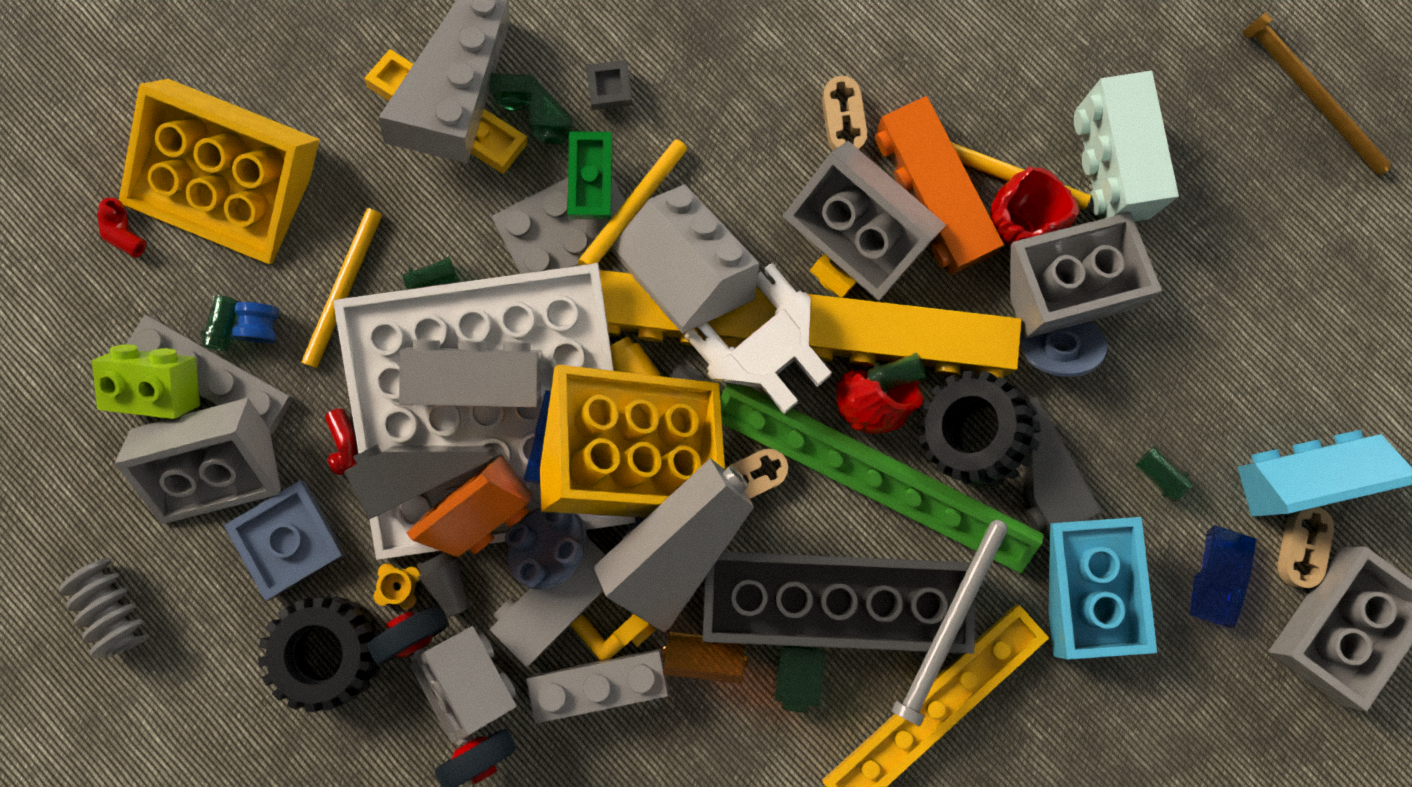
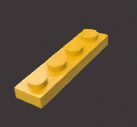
M389 49L364 78L366 87L390 101L414 64ZM484 109L471 154L504 174L526 147L527 136Z

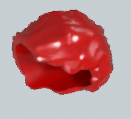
M1030 166L1024 171L1015 174L997 192L991 206V220L1002 241L1011 245L1015 241L1070 228L1080 211L1077 199L1072 196L1071 190L1065 187L1064 183L1056 175L1043 167L1033 168Z
M863 369L850 370L847 374H843L837 384L836 399L840 416L850 423L851 428L867 434L888 433L901 428L907 417L923 404V396L919 390L918 380L912 375L899 376L891 370L871 374Z

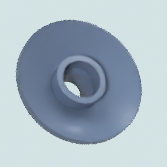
M1089 321L1026 339L1021 329L1019 347L1025 359L1037 369L1055 376L1076 377L1088 374L1102 364L1107 352V341L1099 327Z

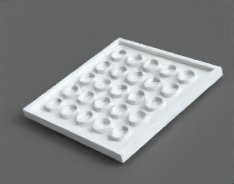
M599 263L333 300L358 453L377 444L381 451L392 446H493L497 453L492 460L370 519L376 560L439 551L412 541L406 532L434 505L499 455L504 457L534 495L526 505L530 511L529 513L540 508V464L554 367L559 364L614 371ZM416 339L440 340V348H458V341L461 340L486 341V349H503V342L506 341L531 342V350H542L541 403L537 407L399 405V350L413 347V340ZM578 514L586 530L636 523V517ZM505 522L491 532L495 539L490 543L505 541V534L509 528Z

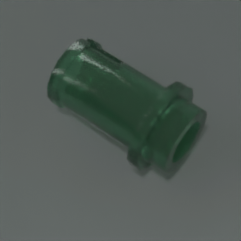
M450 256L417 270H414L413 267L408 268L409 273L402 275L407 290L460 282Z
M221 295L213 296V304L205 331L202 330L199 333V336L202 338V346L212 350L227 352L228 346L234 344L235 339L231 338L237 317L235 304L240 301Z
M918 352L881 365L880 362L874 363V368L867 371L869 380L878 381L882 390L887 395L891 394V389L927 378Z
M1155 446L1150 448L1135 463L1137 468H1140L1163 490L1161 495L1164 498L1169 496L1173 501H1176L1193 485V482L1188 479L1190 474L1187 471L1182 473Z

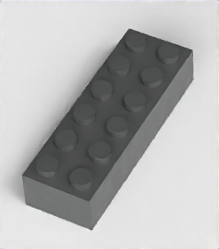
M723 551L705 577L703 642L928 652L971 562ZM975 598L948 653L974 654Z

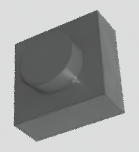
M627 60L586 65L592 110L633 105Z

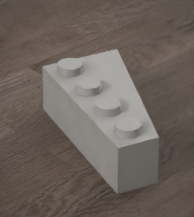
M456 0L379 116L385 144L468 164L510 24L509 0Z

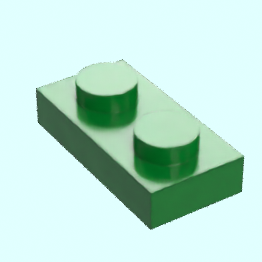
M569 131L567 216L569 219L611 220L612 132Z

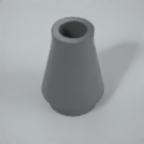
M441 551L417 564L421 573L417 577L442 607L447 618L455 616L471 607L467 598L458 557L453 558L452 555Z

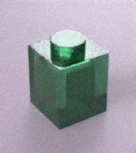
M779 645L773 698L775 701L782 702L781 709L807 713L808 705L819 707L826 656L825 651L801 646Z

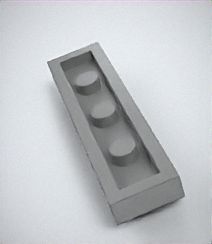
M146 314L127 342V344L137 345L139 351L150 352L155 349L169 348L177 350V355L196 357L199 395L217 405L249 398L270 429L271 435L275 432L294 400L292 396Z

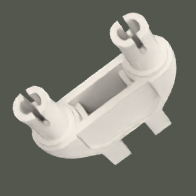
M771 263L764 268V273L773 284L760 271L758 273L757 286L777 309L773 318L736 348H729L709 325V322L697 327L705 336V341L694 329L689 330L684 337L686 340H689L709 364L707 367L709 372L707 374L712 380L762 388L782 413L785 414L798 404V400L777 376L782 370L795 361L816 387L827 380L832 372L809 346L811 297L801 290L796 292L778 271L776 265Z

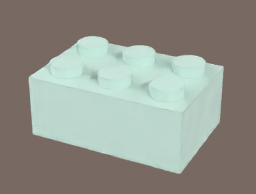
M1152 71L1101 78L1079 104L1074 113L1075 131L1078 135H1082L1085 149L1082 153L1083 170L1086 175H1090L1093 188L1090 194L1092 212L1094 215H1098L1099 220L1131 212L1135 222L1151 219L1179 197Z

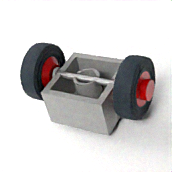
M439 605L429 607L415 615L410 610L387 623L389 629L376 636L367 644L372 658L377 665H380L397 657L406 658L414 654L410 657L414 661L410 664L412 671L451 743L456 741L457 746L462 744L461 747L454 751L451 759L434 770L441 787H458L469 780L475 785L497 772L495 764L511 755L517 749L508 730L505 728L488 737L478 736L473 740L470 739L473 738L472 733L517 707L513 700L516 692L508 676L503 672L499 674L491 658L494 657V651L487 637L483 633L477 634L474 627L471 626L429 650H426V648L422 650V648L430 644L434 636L444 631L450 625L448 618Z

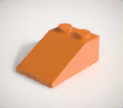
M499 455L434 505L406 534L412 541L455 557H459L468 549L473 554H476L495 539L491 532L505 522L510 528L530 512L526 505L534 495L504 457Z

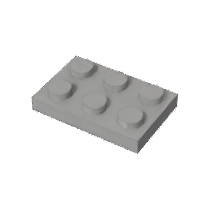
M612 177L613 217L625 200ZM568 178L491 216L520 274L580 266L578 260L610 221L605 219L568 218ZM612 246L610 247V249L607 251L606 254L612 252Z

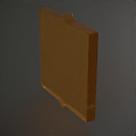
M669 632L668 644L662 648V658H665L663 675L742 684L744 668L748 666V656L744 655L745 644L703 642V635Z

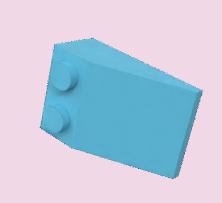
M1142 517L1050 524L1048 614L1054 657L1068 660L1157 653Z

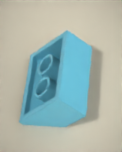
M1362 430L1334 435L1336 444L1322 447L1320 439L1292 445L1294 454L1280 457L1278 449L1251 455L1253 463L1238 466L1237 468L1250 514L1253 517L1289 514L1412 485V467L1382 434L1363 437Z

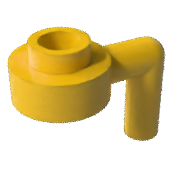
M581 614L570 624L572 629L601 661L611 659L630 641L638 647L656 630L653 625L635 614L606 640L584 614Z

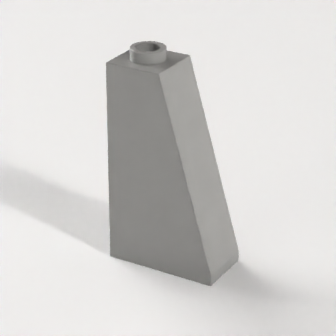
M710 458L594 566L605 596L662 632H666L754 508L744 491L748 487V483L743 476L732 466L725 470Z

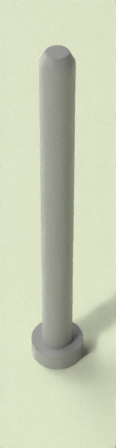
M998 519L990 523L903 703L896 701L891 710L893 713L918 726H921L925 715L920 713L923 703L1007 532L1006 523Z

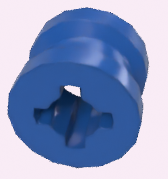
M237 302L235 304V313L238 316V324L233 327L231 337L254 343H275L277 333L273 330V323L278 319L280 309L262 303Z

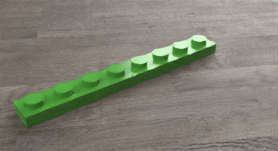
M727 383L720 397L722 424L769 448L775 449L783 455L977 551L990 523L998 519L1007 524V532L993 560L1019 573L1023 572L1042 545L1043 533L793 408L783 414L769 396L749 386Z

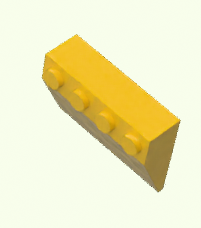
M171 79L141 83L138 88L119 200L126 207L264 263L271 264L275 260L311 179L320 139Z
M559 364L554 367L540 464L541 512L647 518L710 458L725 469L719 383Z

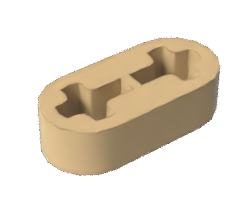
M848 76L834 77L827 82L822 96L823 113L830 149L834 151L846 143L845 139H838L837 137L841 136L843 122H848L850 134L858 135L854 138L853 145L862 151L867 139V126L860 87L854 79ZM837 89H843V93L846 96L851 95L847 100L845 112H841L838 99H831L835 96Z
M775 449L760 450L729 465L742 476H746L749 483L744 491L749 499L777 487L788 474L787 459ZM767 457L770 462L778 461L780 464V468L775 471L777 477L775 480L770 481L767 475L753 480L750 473L762 466L760 459Z
M1320 507L1290 513L1286 520L1278 560V573L1280 578L1292 587L1312 588L1319 585L1325 577L1334 533L1333 519L1326 510ZM1311 519V523L1318 525L1317 532L1309 533L1308 529L1302 527V521ZM1303 561L1305 566L1310 567L1309 574L1300 575L1299 571L1294 570V563Z

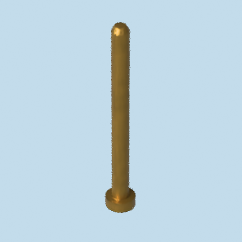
M1267 12L1242 31L1248 40L1254 36L1376 174L1383 175L1391 169L1390 161L1268 25L1273 19Z

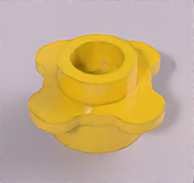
M392 563L381 565L378 569L379 578L373 595L375 602L380 606L398 604L405 610L414 607L417 602L414 592L416 583L420 581L417 577L421 574L420 571L413 566L400 569L395 568ZM399 582L401 584L400 590L394 589V583Z

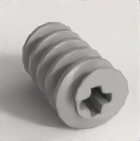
M104 558L82 567L70 575L58 588L62 596H72L66 603L68 610L73 612L81 611L74 619L76 626H90L84 631L82 638L87 643L97 642L89 651L92 658H103L120 654L139 645L150 637L149 634L134 636L133 632L143 622L141 619L127 621L125 618L135 608L134 604L119 605L117 602L128 593L126 588L114 590L110 588V585L120 578L119 573L103 574L102 572L112 563L111 558Z

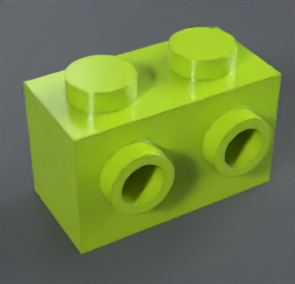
M123 344L111 347L110 353L92 360L97 410L176 419L200 406L197 363L194 356L177 355V350L169 348L155 349L150 352L139 351L137 345Z

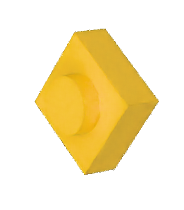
M826 254L820 257L810 269V272L819 279L820 283L827 290L834 292L840 298H843L858 284L856 280Z

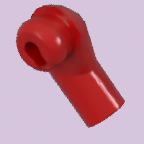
M112 197L103 199L99 203L97 213L100 236L107 243L133 258H138L146 249V240L129 231L127 212L119 199Z
M338 408L328 412L325 415V420L338 449V452L329 455L328 464L334 474L342 475L345 473L344 471L357 464L353 456L358 454L355 431L344 409Z

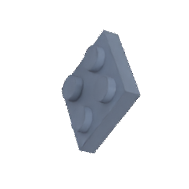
M298 481L281 491L279 495L269 498L224 525L265 601L273 600L347 556L305 481Z

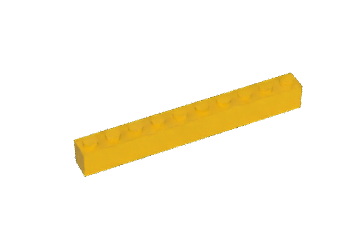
M600 270L609 337H620L621 331L638 333L637 338L645 341L662 342L663 336L680 338V343L683 345L693 346L684 337L687 332L682 334L630 273ZM756 288L755 300L708 322L729 348H736L773 318L777 309L759 288ZM808 294L811 297L809 346L822 361H832L833 356L850 357L849 363L859 366H875L876 361L892 362L893 369L902 371H917L919 365L935 367V373L939 375L960 376L961 370L978 372V375H980L981 371H984L1002 379L1004 375L1008 376L1017 370L1022 318ZM697 327L694 328L698 335L705 341L706 338L700 332V330Z

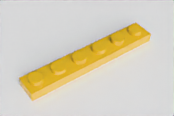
M1015 604L975 640L974 654L961 653L937 675L920 710V713L925 715L921 726L894 714L822 779L823 784L826 787H887L1043 645L1049 637L1019 604Z

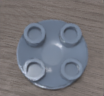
M540 507L529 513L521 522H517L508 528L505 534V542L509 545L507 558L512 575L522 585L537 590L555 587L568 579L579 566L586 549L587 534L580 516L574 513L541 512Z

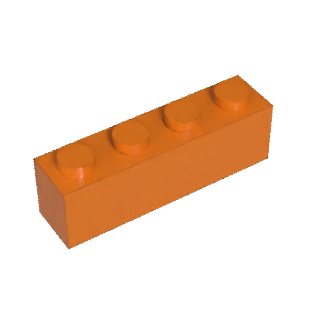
M925 96L882 116L876 130L875 140L884 157L890 156L896 168L894 171L895 181L946 224L933 240L934 244L931 245L932 253L941 268L946 267L952 276L996 255L1004 246V243L928 97Z

